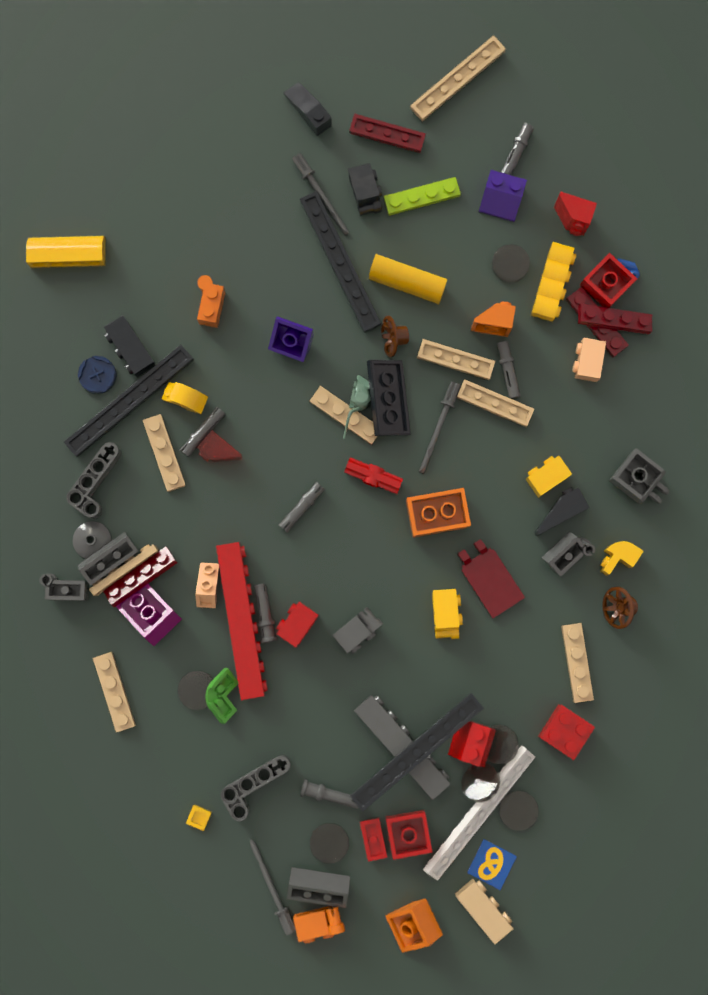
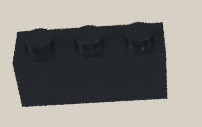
M123 315L104 327L107 332L104 334L110 344L114 342L117 348L114 351L118 357L126 360L127 364L124 366L130 375L134 373L138 378L156 365Z

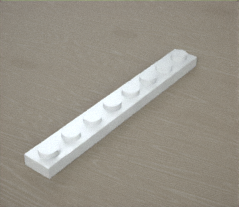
M521 745L497 777L489 784L486 791L477 799V802L470 811L466 813L463 820L440 846L436 854L428 861L423 869L428 875L437 881L534 760L535 756Z

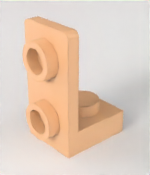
M200 563L195 594L197 607L216 608V588L219 574V564Z

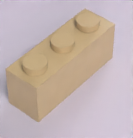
M472 879L457 891L455 895L492 942L496 944L513 930L510 925L512 920L506 912L502 914L497 909L500 905L493 896L489 898L484 893L487 889L480 880L476 883Z

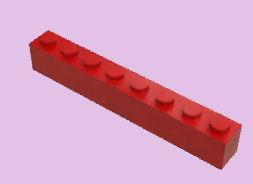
M240 542L218 545L216 549L240 698L245 700L262 697L268 691L267 681L262 678V672H265L264 662L259 660L258 654L262 653L260 641H256L255 634L259 632L257 622H253L252 617L255 614L254 603H250L249 596L252 595L251 584H247L246 577L249 576L248 565H244L243 558L246 557L245 547L241 546Z

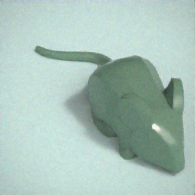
M357 375L356 381H354L349 408L352 410L349 411L343 439L346 437L352 413L366 409L370 403L369 382L360 375Z

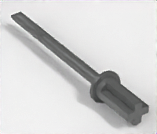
M298 153L292 160L303 176L302 179L310 181L344 235L347 236L349 234L348 229L312 176L315 170H312L302 154Z
M450 382L445 398L441 401L444 408L419 469V472L423 474L449 408H455L454 403L461 387L458 383Z
M251 839L252 851L260 863L261 872L278 909L274 914L278 916L285 935L292 934L296 929L288 911L289 906L283 907L268 870L262 862L258 847Z

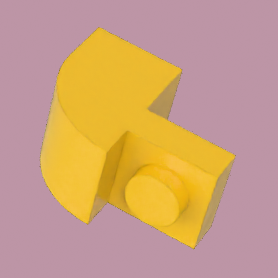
M168 382L162 396V400L168 403L179 405L188 411L199 414L202 413L208 396L177 382Z
M621 541L614 543L604 550L610 556H606L600 564L602 566L600 572L610 575L618 561L628 568H632L644 551L630 542Z

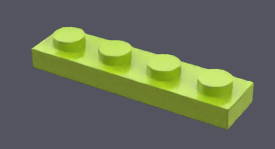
M456 177L386 195L384 196V201L390 216L460 197L461 193Z

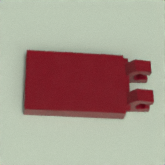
M480 539L473 543L480 555L471 560L465 549L457 555L464 564L461 566L463 568L461 569L462 573L493 619L525 597L495 550L487 549Z

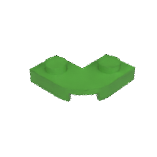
M224 668L210 682L206 690L207 706L221 724H225L237 711L227 695L238 684V681L228 668Z

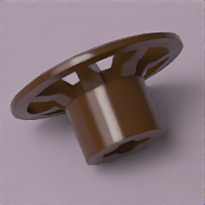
M385 316L382 322L381 334L382 338L388 339V341L384 345V351L388 357H393L396 354L398 345L408 344L409 331L406 326H396L391 316Z
M622 587L610 588L603 598V613L607 622L616 629L628 627L637 613V601ZM617 590L616 598L611 595V592ZM607 599L613 603V606L606 607ZM607 611H614V614L611 616V619L609 618ZM629 616L627 622L625 623L624 618ZM618 617L621 625L614 623Z

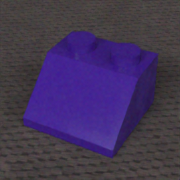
M491 170L479 212L514 222L527 180Z
M277 316L268 350L304 362L314 337L313 329Z

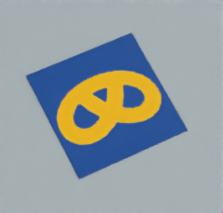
M483 839L467 873L501 890L517 856Z

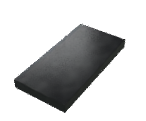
M368 360L367 370L375 436L411 435L402 360Z

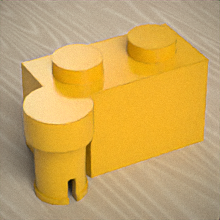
M456 589L433 590L432 601L434 624L436 625L435 638L451 637V639H459V625H463L462 613L458 614V606H461L460 595H457Z

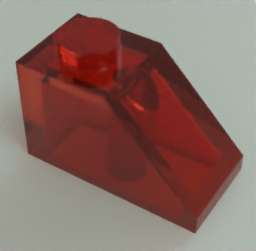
M213 430L197 447L201 451L199 455L206 461L210 459L213 462L240 460L242 458V455Z

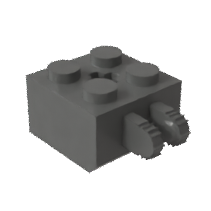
M637 448L628 455L609 480V482L638 504L643 503L647 497L657 504H661L662 499L652 492L654 488L665 495L669 493V490L659 482L666 471ZM639 473L640 480H637L634 474Z

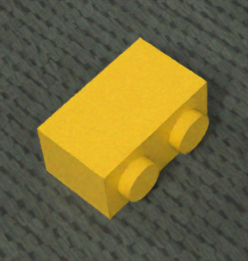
M551 456L543 462L545 464L543 467L538 469L536 466L528 472L529 476L525 480L538 498L572 475L560 456L556 458Z

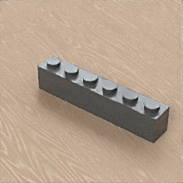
M370 695L354 711L393 756L396 757L413 742L408 736L410 732L404 725L399 726L395 722L398 718L391 710L386 712L382 707L385 703L377 695L375 697ZM429 755L411 770L409 774L434 800L450 785L448 782L450 777L443 769L439 771L434 766L437 762Z

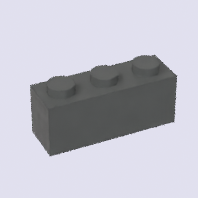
M123 532L77 566L80 573L91 586L137 553L138 549L126 532Z
M292 867L287 899L346 908L350 876Z

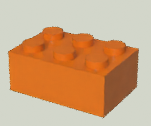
M464 488L406 498L413 538L465 529L471 526Z

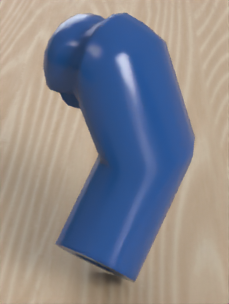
M617 259L637 279L639 278L640 272L634 262Z

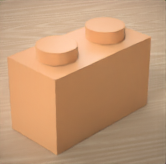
M583 338L580 343H577L576 354H578V360L574 361L573 365L576 379L597 382L600 379L606 341Z

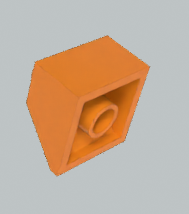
M504 301L494 304L474 319L471 331L508 337L512 330L516 306H512L511 303Z
M426 898L411 902L385 916L402 953L428 947L443 936Z

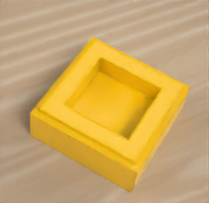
M194 804L186 824L204 831L212 812Z

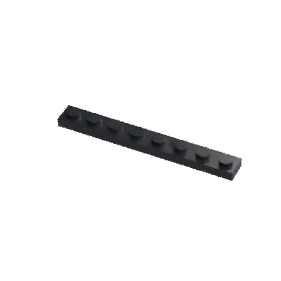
M317 191L300 198L307 217L363 332L365 333L380 326L381 322Z
M180 344L66 439L64 443L78 457L194 359Z
M470 693L350 795L352 800L362 812L481 712L484 709L483 706Z

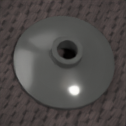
M95 521L83 523L76 529L73 535L74 549L85 559L111 542L109 530L103 524ZM90 536L94 538L93 543H88L87 541Z

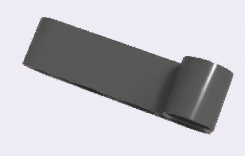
M108 442L101 447L67 494V502L91 519H97L102 514V506L91 497L121 457V450L116 444ZM108 450H113L115 452L114 455L109 454ZM102 457H105L109 462L107 463ZM103 463L104 469L101 472H96L97 464ZM91 478L93 481L92 485L85 488V480ZM76 494L81 495V500L78 503L73 502V497ZM91 505H96L97 510L94 514L88 513V508Z
M278 755L222 789L221 799L235 821H243L249 814V806L244 799L246 795L289 770L291 761L288 756ZM279 759L286 761L285 769L279 767L275 770L277 774H274L273 768L269 764L275 767L279 763ZM261 769H267L270 772L268 779L260 777L259 772ZM244 779L252 781L253 787L251 789L243 787L242 782ZM227 789L234 790L235 798H227L225 791ZM238 806L243 807L245 815H236L235 808Z

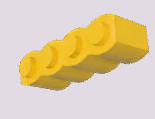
M552 242L531 316L553 322L555 317H559L561 307L558 306L559 301L564 299L566 293L564 283L569 282L571 271H568L569 266L574 264L576 254L573 253V247Z

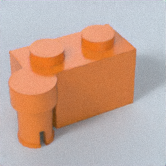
M203 275L197 281L199 289L203 292L197 320L200 325L218 328L226 292L224 286L213 284L209 276Z
M326 906L294 914L293 920L298 942L311 943L317 937L323 936V939L335 936V934L344 932L345 927L340 919L339 908Z

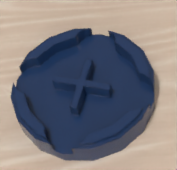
M92 356L84 360L79 367L78 379L80 384L90 393H105L116 382L117 374L115 367L110 360L103 356Z

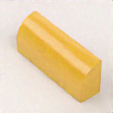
M105 236L28 238L26 263L30 268L105 266Z
M375 254L369 273V280L436 304H440L447 283V279L378 254Z

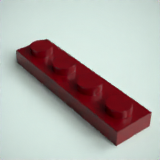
M354 114L349 134L421 153L426 133L358 114Z
M582 287L566 299L577 314L580 304L597 306ZM587 325L598 340L606 341L605 349L612 358L629 346L617 330Z
M580 304L578 306V324L650 334L652 332V314Z
M166 546L103 590L110 604L115 608L177 564V561Z

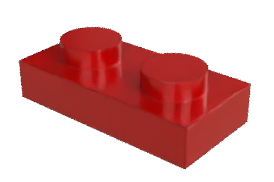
M379 817L360 821L368 862L387 858Z

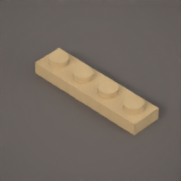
M425 339L422 340L417 356L418 359L486 380H490L495 364L494 360Z
M465 379L457 395V398L524 427L528 426L534 412V408Z
M322 386L318 388L309 401L343 426L346 425L348 413L352 409L349 408L348 404ZM358 411L352 413L348 429L372 445L378 437L375 436L373 422Z
M159 414L143 420L167 492L186 486L162 415Z
M149 544L140 549L141 553L136 557L131 556L124 561L125 564L120 568L116 567L108 573L109 576L104 579L101 578L92 584L93 587L89 589L93 596L100 595L103 590L159 552L158 548L155 545L150 546Z
M582 623L563 625L561 628L573 703L592 701L594 697Z
M113 652L94 657L93 661L116 732L136 726Z

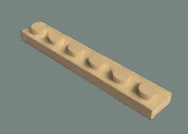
M493 35L410 105V109L423 122L500 57L506 48Z

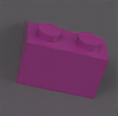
M149 584L116 606L138 632L153 646L182 620Z

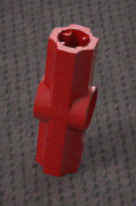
M351 457L344 471L345 474L358 478L369 486L380 487L393 494L398 493L403 478L385 472L379 466L368 465Z

